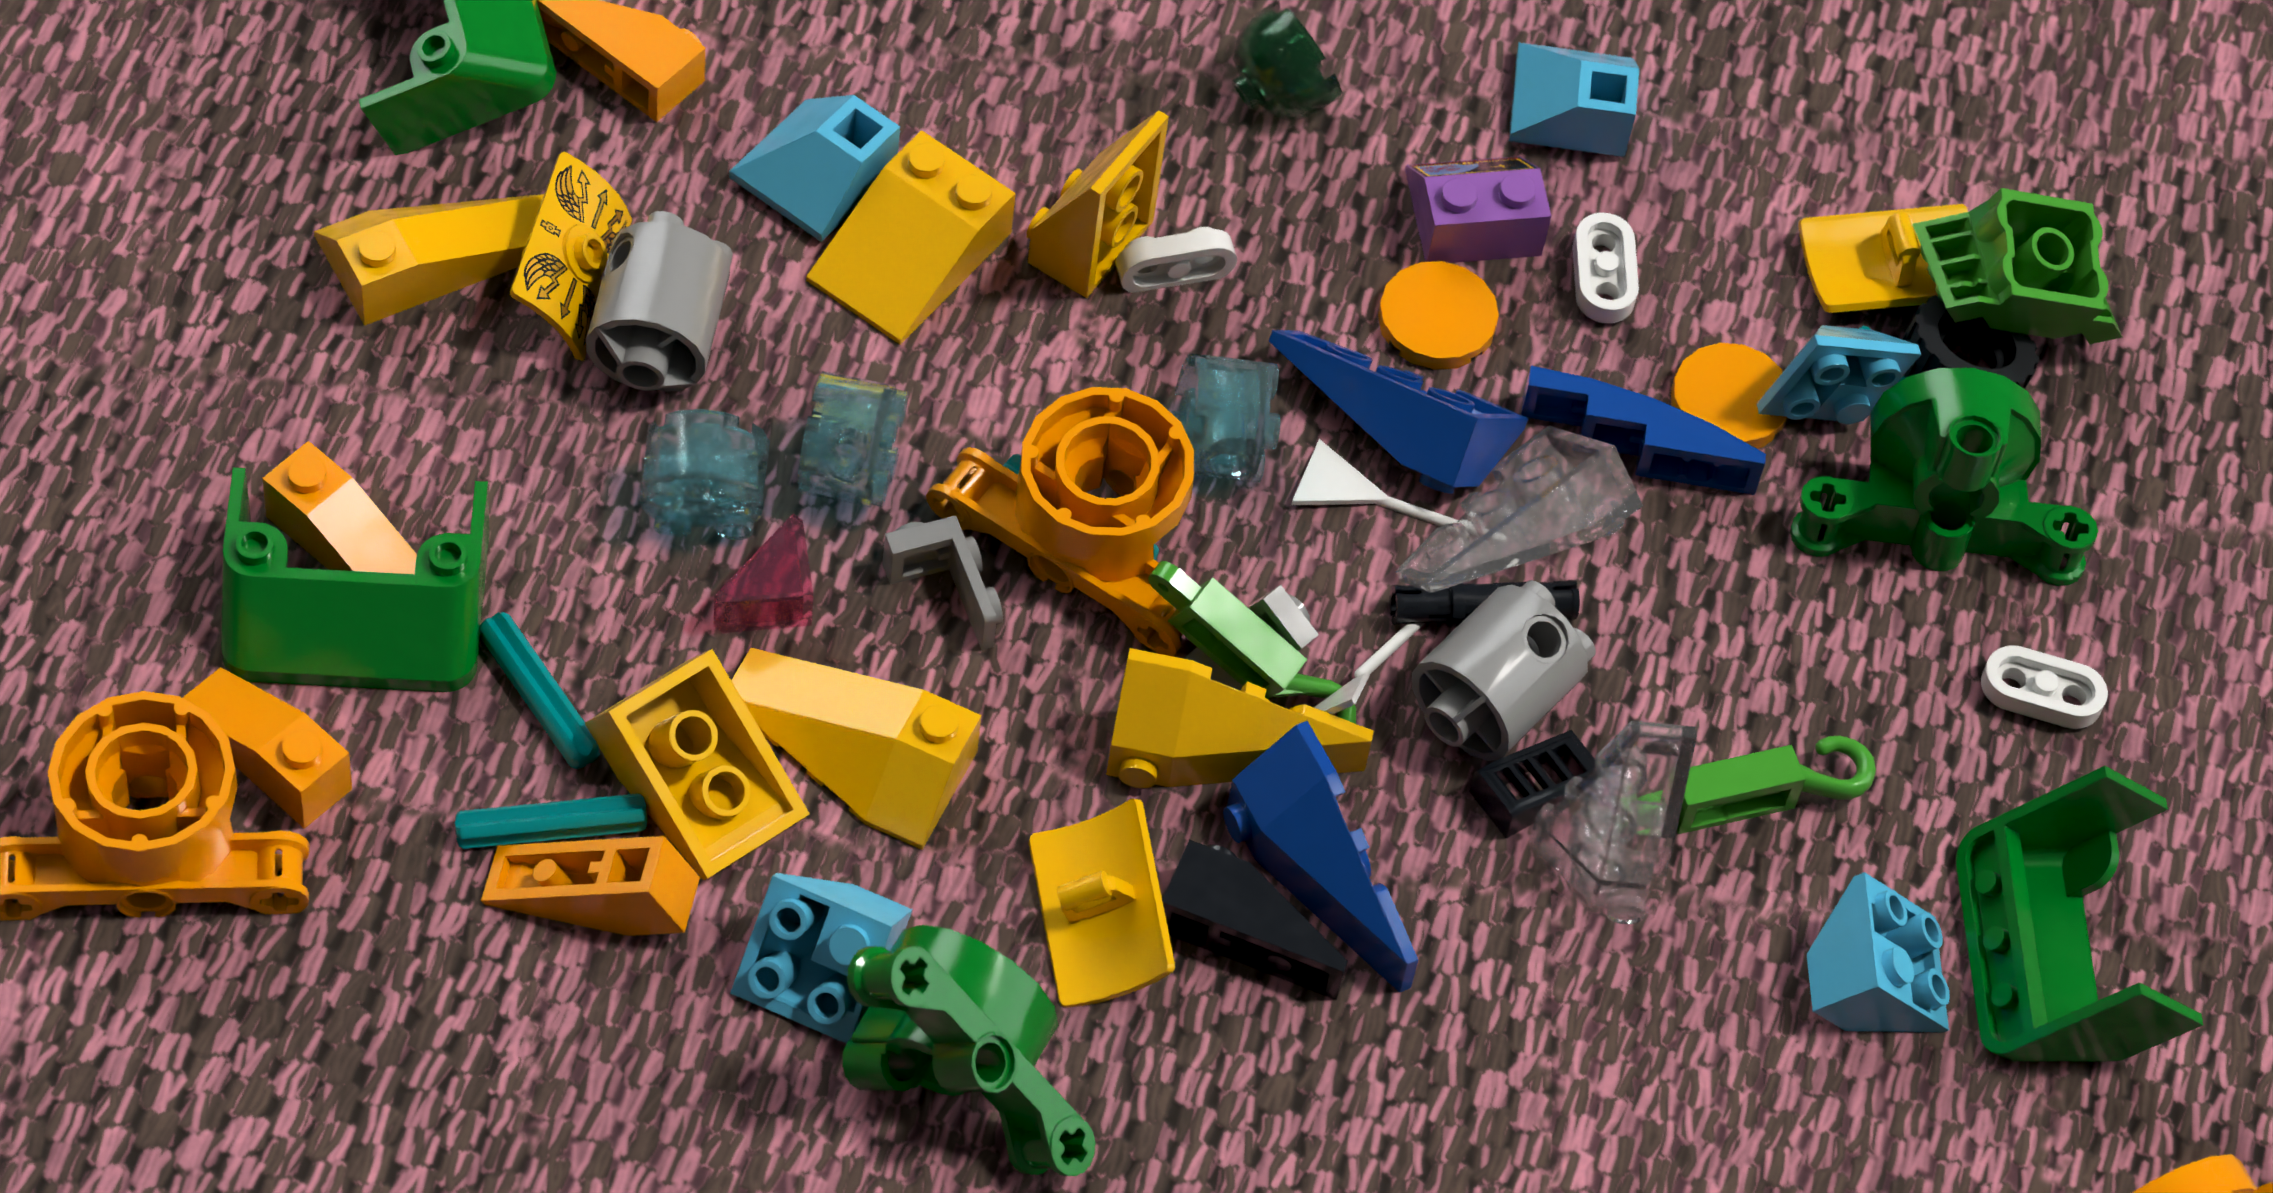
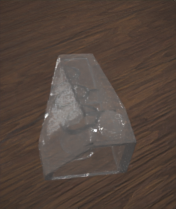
M1547 426L1500 461L1492 470L1496 482L1483 495L1481 492H1471L1460 503L1465 514L1457 523H1450L1436 528L1395 572L1401 582L1434 593L1610 536L1619 531L1624 526L1625 519L1640 509L1643 504L1615 445Z
M1631 721L1595 756V768L1584 778L1574 776L1565 785V797L1557 805L1546 803L1537 812L1529 838L1528 853L1590 914L1607 915L1611 921L1619 924H1635L1643 919L1654 920L1664 891L1696 744L1697 727Z

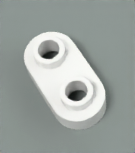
M1610 213L1589 215L1579 223L1573 242L1576 301L1580 310L1594 321L1601 323L1620 322L1632 313L1639 291L1635 235L1631 226L1619 216ZM1594 246H1605L1611 252H1598L1594 249ZM1598 294H1608L1614 300L1603 299Z
M1199 227L1188 233L1158 238L1150 236L1136 238L1129 242L1125 249L1119 253L1115 264L1122 287L1130 293L1221 279L1235 268L1237 256L1228 233L1211 227Z
M2015 645L2004 646L1994 651L1990 655L1981 676L1982 690L1994 705L2011 712L2072 729H2080L2092 725L2099 718L2108 696L2104 679L2091 667ZM2002 679H2014L2021 685V688L2012 687ZM2063 696H2073L2080 701L2081 705L2067 703L2063 700Z

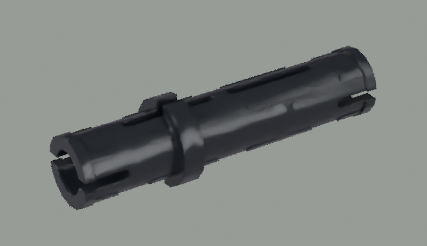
M1448 578L1444 584L1420 586L1392 585L1389 596L1391 621L1393 625L1428 622L1446 623L1448 628H1456L1498 587L1507 585L1522 587L1526 582L1475 584L1463 583L1460 578ZM1576 580L1539 582L1552 594L1555 600V608L1567 619L1576 620L1580 608L1579 589H1576Z

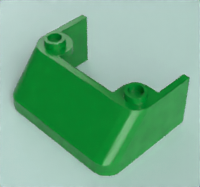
M443 0L448 22L426 31L412 46L410 64L414 77L358 99L361 110L395 155L413 152L534 104L551 91L556 79V70L537 0Z
M233 467L223 543L221 651L223 664L227 671L247 682L429 692H453L468 685L474 678L478 666L480 625L482 622L490 535L488 482L475 481L470 534L443 533L426 540L417 553L415 574L287 567L288 546L284 535L277 528L269 524L251 522L246 468Z
M2103 766L1974 827L1962 839L1956 854V868L1981 1041L1987 1050L2014 1062H2117L2203 1026L2201 1013L2140 982L2098 1000L2083 896L2102 888L2113 877L2119 863L2117 833L2168 810L2166 798L2111 768Z

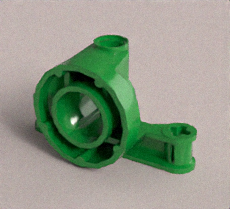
M1937 368L1908 376L1883 392L1870 412L1871 462L1869 482L1821 476L1809 480L1802 488L1799 499L1802 511L1793 518L1790 535L1791 540L1799 550L1816 557L1829 556L1864 540L1910 545L1912 555L1916 561L1925 568L1934 571H1949L1956 568L1963 560L1965 552L2009 557L2045 582L2057 586H2066L2077 582L2083 575L2086 565L2084 552L2094 545L2098 528L2092 516L2081 508L2029 502L2027 479L2040 462L2041 421L2040 410L2027 390L2003 375L1976 368ZM1826 493L1827 497L1822 509L1820 499L1822 494ZM2068 522L2069 524L2064 534L2061 529L2063 524ZM1823 524L1824 529H1826L1822 540H1818L1821 525ZM2064 556L2068 560L2065 568L2060 569L2059 567Z
M918 925L903 929L890 951L884 947L868 946L860 949L852 957L847 974L849 990L858 1003L868 1007L843 1051L842 1066L844 1074L852 1086L858 1090L907 1091L921 1085L939 1094L950 1096L961 1095L964 1092L982 1093L1000 1114L1008 1157L1017 1171L1027 1175H1039L1048 1169H1052L1062 1176H1078L1088 1169L1095 1155L1096 1143L1091 1127L1035 1068L1040 1055L1058 1027L1055 1006L1041 986L1014 961L982 941L952 929L928 925Z

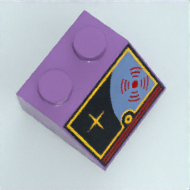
M1521 156L1406 165L1405 172L1425 262L1444 261L1456 263L1542 256L1552 216L1539 167Z

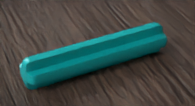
M498 612L491 618L485 619L480 625L481 640L569 766L574 769H580L598 759L600 756L599 746L588 730L584 720L511 616L505 612Z
M641 794L463 810L456 813L455 817L456 840L459 847L463 849L641 832L647 827L646 802Z

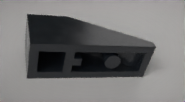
M1189 839L1162 899L1169 935L1337 1000L1348 961L1250 862L1237 858L1233 852L1222 846H1206Z

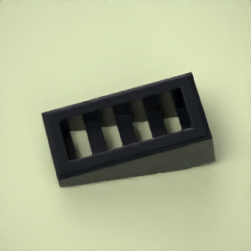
M1569 730L1495 760L1475 771L1469 792L1507 839L1606 783L1609 776L1575 733ZM1568 751L1585 773L1574 776L1558 755ZM1548 762L1563 782L1555 784L1541 765ZM1530 772L1543 790L1536 792L1524 777V774ZM1512 782L1524 798L1517 800L1506 784Z

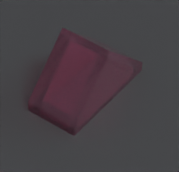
M792 514L715 594L713 626L722 633L812 626L813 588L804 525L801 518Z

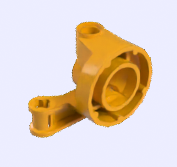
M1090 387L1061 396L1039 413L1022 442L1021 463L1018 475L995 461L985 452L977 448L967 447L958 455L956 459L958 466L942 484H934L928 490L926 499L936 515L941 518L956 515L962 530L968 529L990 534L1026 556L1028 566L1033 574L1043 582L1049 578L1057 583L1054 588L1057 591L1069 593L1074 588H1077L1109 608L1132 631L1140 643L1156 653L1174 657L1180 649V638L1183 634L1168 622L1177 609L1150 585L1148 577L1159 563L1154 560V544L1179 524L1191 500L1194 481V448L1181 421L1157 400L1127 388ZM1104 478L1107 484L1121 497L1105 499L1086 492L1100 488Z
M148 691L108 697L78 714L55 742L47 772L57 821V837L10 836L0 838V921L31 920L38 915L70 905L116 904L118 910L129 917H141L142 911H155V917H164L175 910L176 903L228 902L256 910L262 914H296L307 908L309 903V892L303 886V862L308 859L310 853L308 840L302 835L291 831L233 833L230 816L237 792V780L229 738L209 712L180 696ZM129 796L135 798L169 797V801L166 804L156 808L141 811L127 809V806L130 804ZM277 850H281V851H282V854H275V853H276ZM10 856H15V860H10ZM282 870L281 876L278 877V871ZM277 893H284L282 897L277 895ZM12 899H18V902L13 903Z

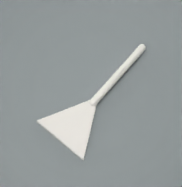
M1320 439L1291 504H1376L1493 545H1498L1501 542V536L1498 533L1389 497Z
M1425 623L1406 624L1355 671V678L1314 708L1334 714L1355 705L1370 674Z

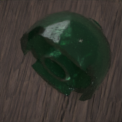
M1275 0L1243 26L1234 44L1233 61L1239 76L1232 80V85L1249 109L1252 110L1260 104L1270 115L1288 121L1306 119L1341 98L1343 94L1335 73L1325 80L1320 72L1322 68L1321 61L1326 59L1319 46L1288 8L1281 11L1279 1Z

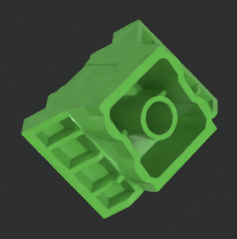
M2000 188L1990 199L1969 212L1913 224L1921 245V254L1929 265L1927 270L1933 282H1936L1935 290L1937 295L1944 303L1946 310L1955 323L1983 317L1990 329L2052 339L2082 333L2089 344L2122 338V334L2105 297L2108 292V280L2100 268L2098 245L2102 240L2103 231L2099 220L2094 215L2092 203Z

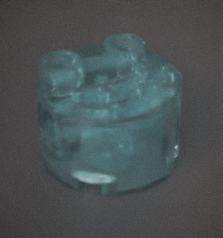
M1187 355L1182 364L1175 390V395L1182 396L1179 411L1172 410V414L1181 421L1194 448V476L1250 483L1261 482L1265 466L1264 449L1275 450L1280 434V415L1278 413H1270V400L1275 397L1278 386L1279 369L1277 364L1211 355Z
M822 371L812 398L816 405L812 416H808L798 470L797 484H800L798 493L872 507V505L883 507L888 485L893 482L898 462L899 448L894 447L898 427L901 428L904 422L908 403V391L898 390L894 385Z
M704 409L679 410L666 414L665 424L661 427H658L655 421H653L648 426L639 504L647 515L655 519V531L661 535L686 537L691 533L692 527L716 529L718 535L731 540H743L752 536L754 523L762 515L764 503L763 490L770 440L763 429L752 423V431L749 433L739 428L740 417L726 412Z

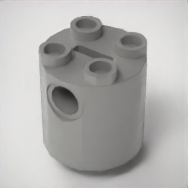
M665 211L653 212L648 216L647 222H638L621 229L612 241L586 337V352L594 365L611 379L644 391H680L696 385L706 371L730 276V265L733 256L730 247L725 243L712 240L707 235L685 226L680 217Z
M1533 580L1527 581L1522 587L1515 585L1498 587L1417 665L1412 672V689L1420 708L1425 714L1427 725L1441 741L1450 746L1460 747L1471 756L1486 761L1498 760L1503 758L1582 680L1588 672V662L1595 656L1596 649L1589 636L1583 631L1573 628L1568 619L1555 608V600L1545 586Z

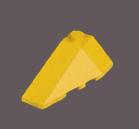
M544 194L370 210L314 231V236L365 326L519 267L522 251L529 239Z
M750 648L731 680L766 739L774 746H781L807 769V774L821 787L825 785L849 806V811L865 825L923 850L978 751L982 715L923 689L755 648Z
M1133 648L1129 649L1106 775L1119 777L1123 783L1135 788H1149L1153 785L1177 787L1232 782L1234 777L1290 729L1305 721H1308L1337 773L1365 771L1373 738V730L1306 704L1296 705L1287 709L1271 703L1265 698V688L1249 682L1242 686L1241 691L1210 679L1213 668L1193 660Z

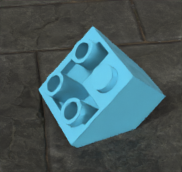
M1519 42L1516 56L1509 141L1625 157L1637 108L1639 67L1634 58Z
M855 95L806 99L729 171V178L822 242L851 214L883 167L898 153L900 126Z
M1822 325L1756 404L1759 414L1786 416L1794 420L1804 418L1832 420L1842 424L1864 421L1870 415L1883 392L1898 383L1901 377L1921 356L1918 344L1874 330Z
M1864 872L1854 876L1807 952L1812 1011L1844 1031H1949L1946 1005L1949 1003L1950 993L1946 980L1942 975L1939 948L1942 946L1943 936L1936 918Z
M775 873L770 881L730 993L847 1044L868 1007L858 1003L850 993L847 974L851 959L860 949L868 946L884 947L890 951L903 929H906L913 909L855 884Z

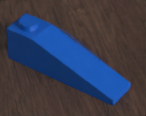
M1272 330L1269 342L1401 465L1420 472L1419 482L1434 490L1453 494L1455 487H1479L1526 427L1527 417L1459 389L1456 390V393L1429 387L1427 392L1421 389L1424 376L1407 370L1401 371L1392 367L1378 365L1376 372L1370 370L1372 359L1367 355L1305 332Z
M1308 721L1299 723L1232 779L1227 807L1223 810L1226 827L1236 843L1245 841L1254 859L1400 993L1411 988L1418 964V957L1387 887L1381 883L1372 885L1370 880L1371 866L1366 852L1370 847L1362 829L1348 830L1336 797L1345 793L1337 771Z

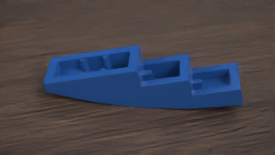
M1530 366L1522 398V416L1580 426L1578 446L1636 455L1635 476L1755 495L1765 466L1766 454L1708 421L1655 398L1596 379Z

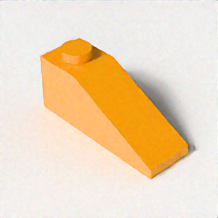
M537 0L548 42L655 122H658L705 82L706 48L691 31L678 28L662 15L600 0Z
M307 441L262 478L266 517L327 569L415 574L416 552L358 483L311 442Z
M222 667L182 697L210 713L229 738L234 765L304 829L352 790L349 752L301 710Z
M665 836L497 846L481 902L491 907L627 936L685 933L700 876Z

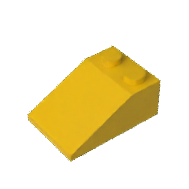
M1158 110L1101 151L1084 171L1078 168L1068 177L1057 202L1050 209L1047 207L1041 208L1029 224L1026 237L1030 239L1029 264L1083 297L1088 298L1114 268L1119 253L1125 249L1129 242L1139 238L1154 221L1169 119L1168 115Z
M921 130L883 167L807 274L806 281L901 345L1012 233L1016 193Z
M713 649L685 661L585 722L616 777L630 794H641L644 797L647 814L703 880L710 878L810 815Z

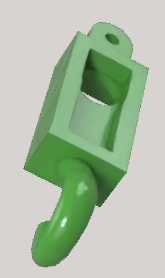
M1160 561L1149 575L1148 581L1150 585L1177 609L1168 622L1242 686L1249 682L1265 688L1266 699L1300 695L1326 699L1342 687L1332 680L1298 673L1307 661V658L1213 577L1199 586L1181 569L1166 561ZM1353 705L1337 712V717L1356 724V706Z
M1828 736L1816 743V752L1823 756L1831 752H1841L1848 755L1856 765V773L1852 778L1837 779L1820 774L1801 765L1793 746L1788 745L1675 770L1668 788L1648 792L1636 797L1629 803L1628 810L1636 827L1647 828L1673 822L1677 834H1683L1794 809L1801 791L1836 800L1857 798L1872 786L1876 774L1875 761L1867 747L1855 739L1844 736Z

